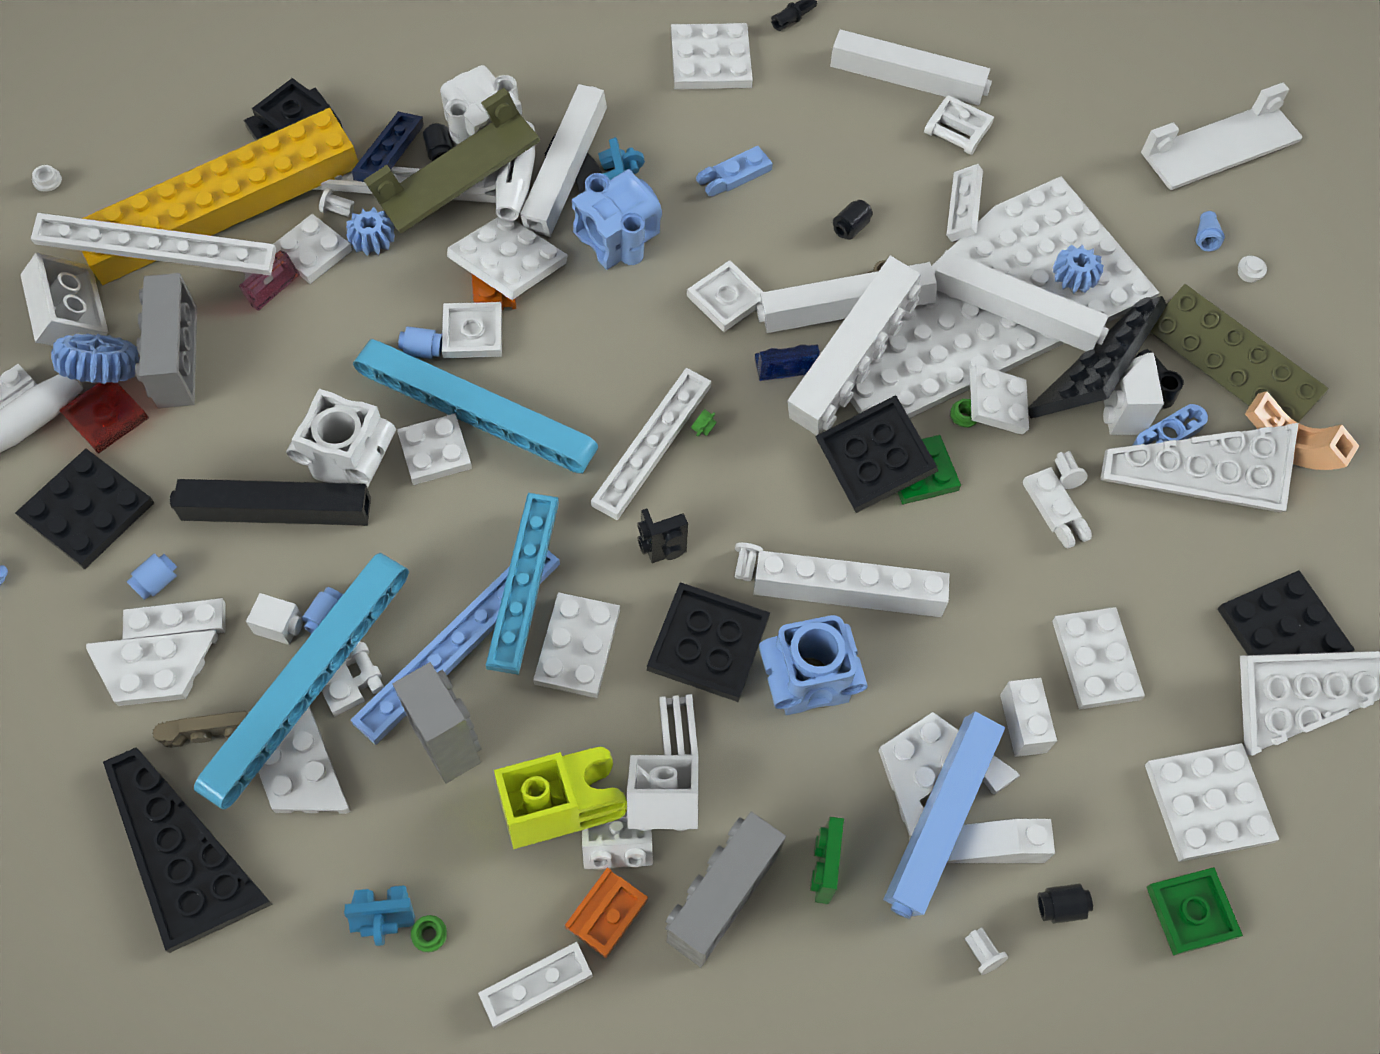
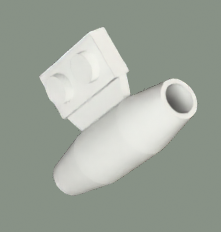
M526 121L535 131L534 126L530 122ZM535 145L462 194H485L496 189L497 216L506 221L516 220L529 192L535 160Z
M19 364L5 371L0 376V453L17 445L58 416L83 390L78 381L58 374L36 384Z

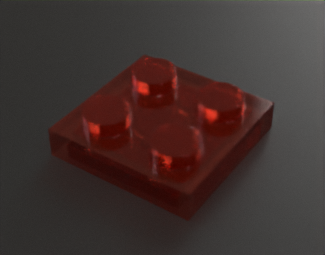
M99 382L59 410L97 454L149 419L146 412L118 382H106L105 384Z

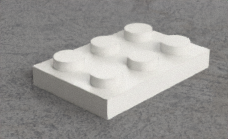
M558 592L534 675V685L598 698L620 613V605Z
M1116 607L1054 617L1052 622L1079 710L1143 699L1145 694Z

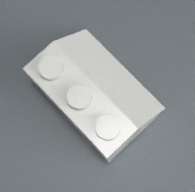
M35 253L20 274L35 342L53 346L57 339L64 338L67 335L74 336L75 334L84 335L88 333L106 336L108 334L107 324L95 276L89 265Z

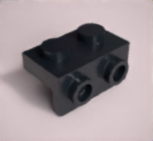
M648 509L641 510V522L637 523L640 536L637 537L642 554L648 553L651 563L664 559L673 560L687 552L688 522L684 513L653 523Z

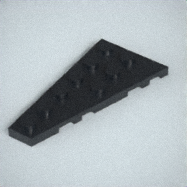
M1163 296L1153 299L1146 297L1136 302L1134 307L1108 331L1102 345L1096 343L1093 350L1083 353L1069 369L1028 407L1030 418L1108 399L1166 308L1167 304Z
M137 747L103 761L165 951L171 953L273 905Z

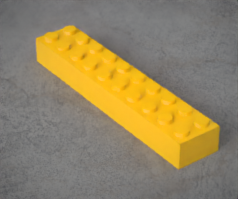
M327 108L81 219L212 236L319 187L322 182L329 179L334 180L336 176H343L351 172L359 161L348 136L332 110ZM82 251L90 269L102 286L156 261Z

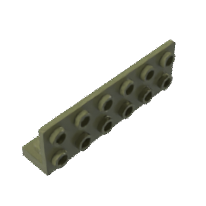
M502 88L481 102L491 121L490 124L401 183L398 182L388 165H385L364 179V182L399 233H403L540 142L539 136L520 115L509 92L505 88Z
M1186 284L1167 303L1166 308L1150 332L1248 406L1251 405L1258 393L1267 391L1282 410L1297 423L1316 402L1323 398L1329 389Z

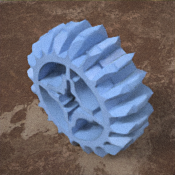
M88 333L61 337L53 343L51 351L54 370L61 376L68 377L71 380L77 379L80 382H100L103 384L106 382L117 383L118 381H126L135 377V365L139 363L140 358L138 357L137 346L128 340H123L120 337L114 338L110 335H92Z

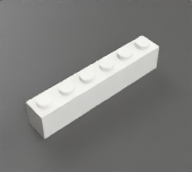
M759 550L753 595L942 617L949 601L950 573Z

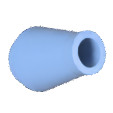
M1207 211L1200 216L1195 241L1202 250L1208 252L1215 251L1222 245L1225 235L1217 220L1216 213Z

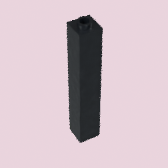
M177 479L176 489L170 495V506L181 521L368 526L371 496L366 484Z

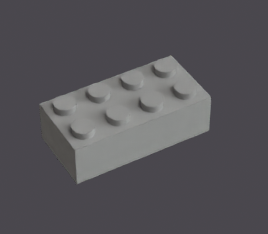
M180 273L144 276L143 288L139 289L142 313H138L141 338H137L136 341L137 350L140 355V363L135 365L136 377L138 381L143 382L147 396L152 397L158 408L195 405L197 306Z
M431 662L392 684L415 734L445 784L481 763L477 752L482 750L477 741L478 737L473 729L474 725L469 718L470 714L461 698H456L452 690L453 686L443 670L436 672Z
M750 812L745 820L741 817L737 819L728 833L730 837L726 842L727 846L725 848L720 845L717 847L708 861L709 867L706 870L707 874L705 877L699 874L687 890L689 895L686 898L687 902L682 907L677 904L666 920V923H668L665 928L667 930V943L700 968L781 853L786 835L753 812Z

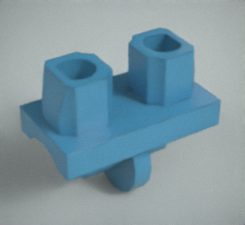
M617 137L609 140V149L598 153L604 170L615 167V169L603 173L609 180L627 169L637 174L645 163L643 154L639 151H634V148H628L626 153L620 149Z
M404 885L393 886L388 889L387 900L375 901L374 892L369 889L355 890L351 904H345L344 915L348 919L350 933L360 932L361 937L374 936L376 946L385 944L386 934L398 933V928L412 927L415 923L411 899L408 897L407 889Z

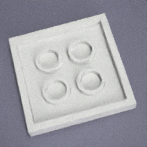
M747 23L671 24L674 89L752 88L753 80Z
M499 217L488 222L447 249L448 258L511 300L565 265L568 257L566 253L517 221H506Z
M1242 743L1151 760L1145 764L1178 862L1272 844L1279 840Z

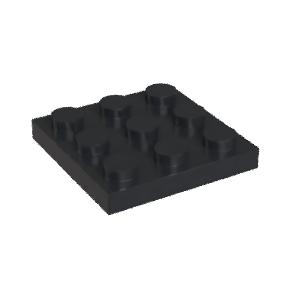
M896 395L815 436L855 513L938 472L936 463Z
M85 448L17 510L15 514L83 569H86L154 504V501L149 495Z
M1300 570L1225 602L1217 609L1247 655L1353 652L1355 650Z
M680 582L648 661L647 671L739 702L769 620L770 612Z

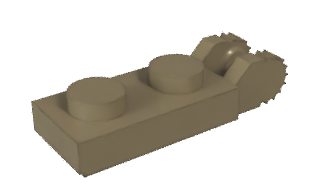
M239 711L158 723L153 729V738L162 743V745L170 746L171 748L172 746H183L188 739L193 743H204L211 741L212 736L225 735V738H229L248 715V712Z

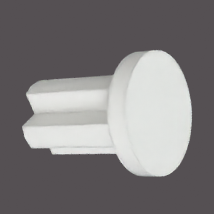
M326 188L320 199L319 211L326 213L329 210L350 217L354 211L355 202L333 195L332 189Z
M1067 451L1066 453L1060 452L1057 454L1058 458L1055 459V462L1062 475L1060 482L1065 489H1073L1082 485L1087 480L1088 475L1083 468H1078L1071 452Z
M736 543L735 550L739 552L734 577L751 581L756 556H758L759 550L763 551V548L751 543Z
M982 927L972 931L965 938V941L981 964L978 969L981 975L995 970L1008 959L1005 952L999 953Z

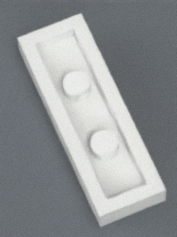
M979 164L954 172L946 234L951 242L959 240L961 237L975 235L977 232L983 169Z
M223 598L123 610L122 640L215 630L216 633L226 632V603Z
M575 942L480 991L478 994L495 1029L592 978L593 974L578 943Z

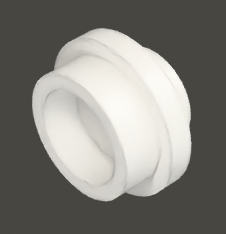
M41 165L34 169L32 173V183L39 191H52L62 181L59 171L49 165Z
M1246 256L1238 264L1239 277L1249 283L1262 279L1267 272L1265 262L1256 256Z

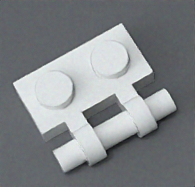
M360 641L322 689V693L334 717L365 702L360 690L369 686L371 692L377 694L384 688L381 681L382 674L377 666H373L368 656L370 651L364 642ZM357 662L361 673L353 678L348 666Z

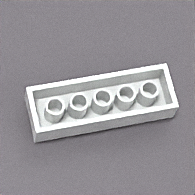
M891 255L788 399L790 419L816 436L821 434L823 430L827 431L832 427L837 418L834 414L840 406L844 408L849 403L854 393L851 391L857 382L861 384L870 371L868 366L873 358L878 360L887 347L885 344L887 338L898 333L903 324L901 318L906 311L911 313L920 299L918 294L922 288L919 285L921 276L919 272Z

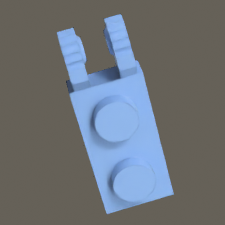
M757 145L713 167L705 168V170L698 173L696 181L700 185L709 183L705 187V192L708 196L712 197L724 191L728 192L770 172L773 163Z

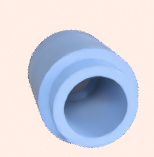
M407 326L405 332L401 331L399 334L398 348L403 349L404 353L413 357L433 359V356L440 357L442 352V334L436 333V330Z
M154 553L130 573L132 577L126 582L146 600L150 595L154 597L177 577L173 572L177 566L165 554L158 557Z
M326 587L323 592H319L302 616V620L306 623L304 628L312 634L343 594L330 587Z

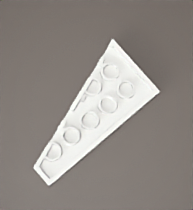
M1299 423L1107 449L1104 454L1100 480L1282 513L1287 509Z
M1380 651L1240 656L1244 749L1247 755L1253 756L1262 752V749L1273 744L1279 745L1288 741L1287 738L1302 732L1312 731L1349 715V712L1373 705L1375 701L1380 699Z

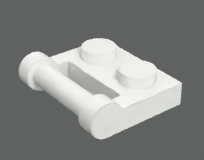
M947 95L928 121L924 133L930 136L934 134L963 148L965 153L972 155L992 125L994 116ZM940 122L971 136L970 139L939 125Z

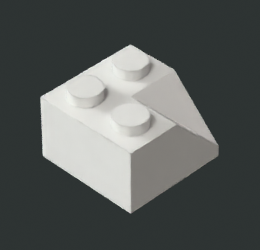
M1146 353L1134 358L1109 398L1104 400L1103 419L1104 423L1108 424L1110 435H1139L1151 426L1164 405L1154 353Z
M630 755L627 786L628 829H640L643 831L652 829H674L677 831L698 829V755Z

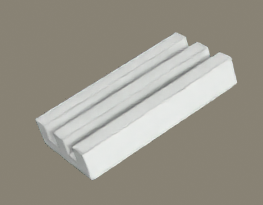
M692 694L685 695V697L676 695L667 699L666 696L659 697L664 755H671L667 707L672 706L678 755H698ZM686 705L691 754H685L680 711V706Z

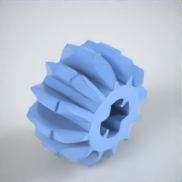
M373 207L367 212L362 208L361 214L352 213V220L347 221L346 236L356 252L363 251L368 256L374 251L379 255L380 249L389 250V243L394 242L395 228L385 211L378 212Z
M1083 244L1078 249L1070 245L1066 250H1062L1058 254L1053 265L1055 282H1063L1062 289L1069 287L1072 289L1073 294L1078 289L1086 293L1087 290L1094 288L1098 284L1103 273L1104 265L1101 264V256L1093 255L1094 248L1086 250Z

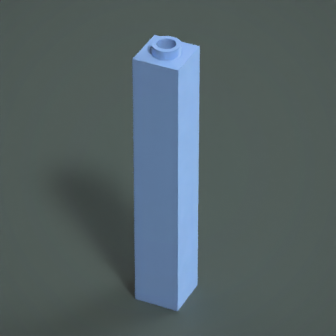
M976 711L966 716L961 724L883 899L892 904L891 910L902 917L910 919L911 916L925 914L1005 730L1004 726Z

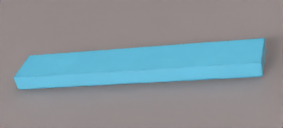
M534 493L527 494L485 665L487 670L519 675L559 505L558 497Z

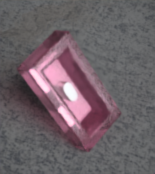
M280 250L275 254L271 276L244 272L245 280L239 285V288L250 305L260 310L297 278L300 273L289 255Z

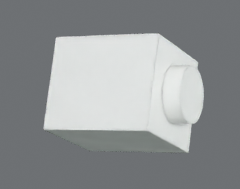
M259 593L246 623L253 634L290 645L293 637L297 636L301 631L303 620L296 604Z

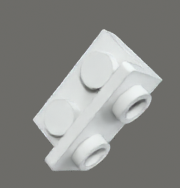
M627 812L618 820L582 830L584 869L601 870L607 867L652 865L651 830L628 829Z

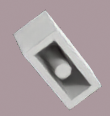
M1033 678L1009 681L1000 697L1014 756L1047 753L1057 742L1042 679Z

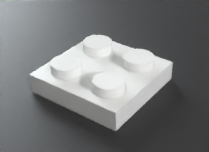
M314 214L308 216L273 243L276 248L275 256L309 284L352 251L351 244Z
M729 260L688 288L687 297L725 332L757 310L756 306L761 305L760 293L763 291Z
M501 302L444 303L442 330L443 358L502 357Z
M976 364L970 370L972 421L1023 435L1029 430L1026 379Z
M456 413L397 429L413 485L472 469Z

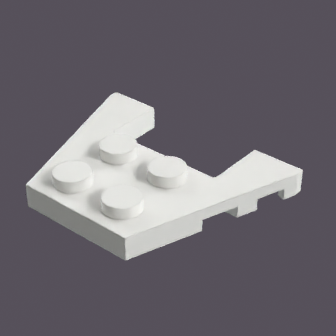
M934 712L880 746L879 749L892 791L894 790L900 807L899 812L902 821L905 822L910 836L909 841L924 809L920 802L930 796L959 731ZM993 755L983 778V783L995 795L1015 781L1020 775Z

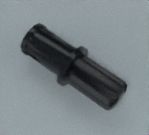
M800 0L796 3L790 2L787 8L771 17L773 27L777 31H781L791 23L799 22L804 14L817 6V1Z

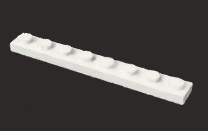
M37 213L31 235V240L35 245L270 276L276 253L275 245L269 243Z

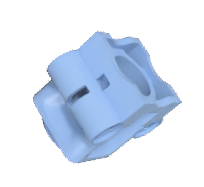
M629 169L611 180L601 173L589 175L585 181V191L572 199V209L575 211L573 232L581 242L594 249L597 260L606 270L620 261L628 265L640 263L644 257V243L660 233L662 209L659 200L652 188L644 180L637 178Z
M830 615L785 624L779 629L778 636L765 639L759 644L765 672L769 675L767 679L774 706L777 709H784L786 715L801 713L817 707L849 703L851 695L858 694L868 688L860 658L857 657L858 651L849 624H844L839 616ZM814 658L821 661L825 666H813L803 659Z

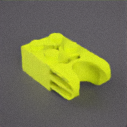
M594 747L564 756L559 752L494 770L498 794L513 849L612 822L625 815L627 812V800L622 791L613 787L606 789L590 787L594 782L606 778L611 772L613 759L608 749Z

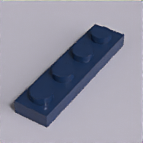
M398 111L353 168V180L364 182V179L385 165H388L391 170L423 128V116Z

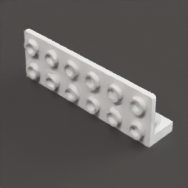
M1284 82L1263 89L1252 109L1177 136L1179 128L1174 122L1150 131L1141 153L1170 190L1296 144L1301 141L1302 135L1279 109L1283 105V100L1290 89Z

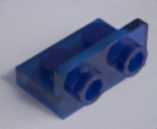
M802 344L784 349L771 348L756 353L754 359L759 381L806 375L820 355L818 344Z

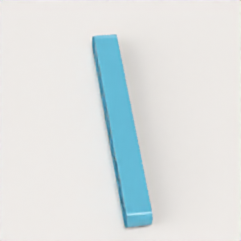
M370 339L353 362L354 368L363 376L448 415L456 413L457 419L572 472L583 473L598 450V444L591 437L380 341Z
M382 553L376 554L369 561L200 773L194 784L195 792L223 810L229 808L238 799L402 588L409 574V570Z

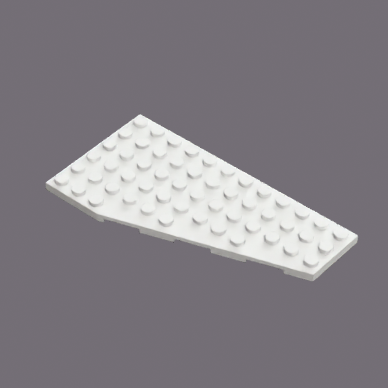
M1062 176L995 205L978 221L975 235L961 237L948 250L1109 315L1106 323L1125 315L1139 300L1146 297L1153 299L1158 297L1160 293ZM1083 244L1084 249L1091 250L1094 248L1093 255L1101 256V264L1104 265L1103 273L1094 288H1090L1086 293L1078 289L1073 294L1072 289L1069 287L1062 289L1063 282H1055L1053 265L1062 250H1066L1070 245L1078 249ZM943 255L931 266L934 274ZM936 290L935 303L918 305L911 313L906 311L901 318L903 324L895 336L890 335L885 341L887 347L878 360L873 358L868 366L870 371L861 384L857 382L851 391L854 393L850 402L860 414L896 395L908 417L912 418L970 390V370L976 364L1005 373L1065 343Z

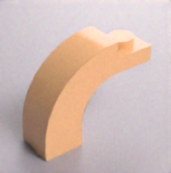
M1267 391L1258 393L1245 413L1257 429L1297 423L1282 410ZM1298 424L1293 464L1315 470L1345 468L1350 463L1359 445L1343 425L1319 429Z

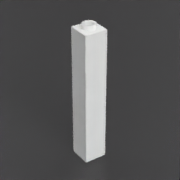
M841 29L832 50L830 67L944 97L949 95L960 101L978 106L980 105L982 95L988 96L992 80H988L990 68Z
M578 84L520 213L523 226L536 234L548 237L552 235L607 109L604 90L594 86Z
M945 251L935 270L937 291L1083 351L1093 350L1096 343L1102 345L1109 331L1108 328L1104 327L1109 315L951 251Z
M930 262L910 265V268L921 274L919 285L922 288L918 294L920 299L916 306L935 303L937 281ZM879 271L760 293L761 305L756 306L759 323L764 322L767 333L845 319Z

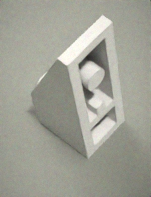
M1010 819L963 825L947 863H1045L1055 854L1051 819Z

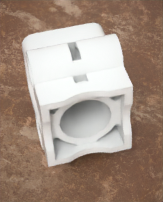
M480 65L468 72L459 74L442 85L440 92L453 147L491 123L481 102L502 88L509 92L518 112L522 116L517 82L512 76L501 75L495 78L485 65Z
M319 389L301 425L295 432L286 453L297 463L307 465L312 477L316 480L326 483L366 484L368 488L395 434L396 428L391 422L380 417L377 406L347 400L335 393Z

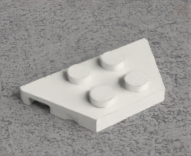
M215 630L88 643L86 644V649L117 706L180 700L187 698L193 686L194 678L201 672L205 664L204 657L211 644H216L218 640V634Z
M309 706L258 773L270 806L275 813L338 811L339 814H347L351 811Z

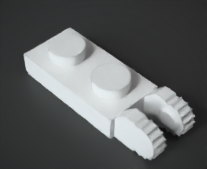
M1051 467L1024 478L1023 485L1050 530L1055 532L1065 548L1069 549L1076 544L1074 536L1068 527L1070 525L1082 542L1092 539L1090 527H1088L1085 519L1081 518V514Z

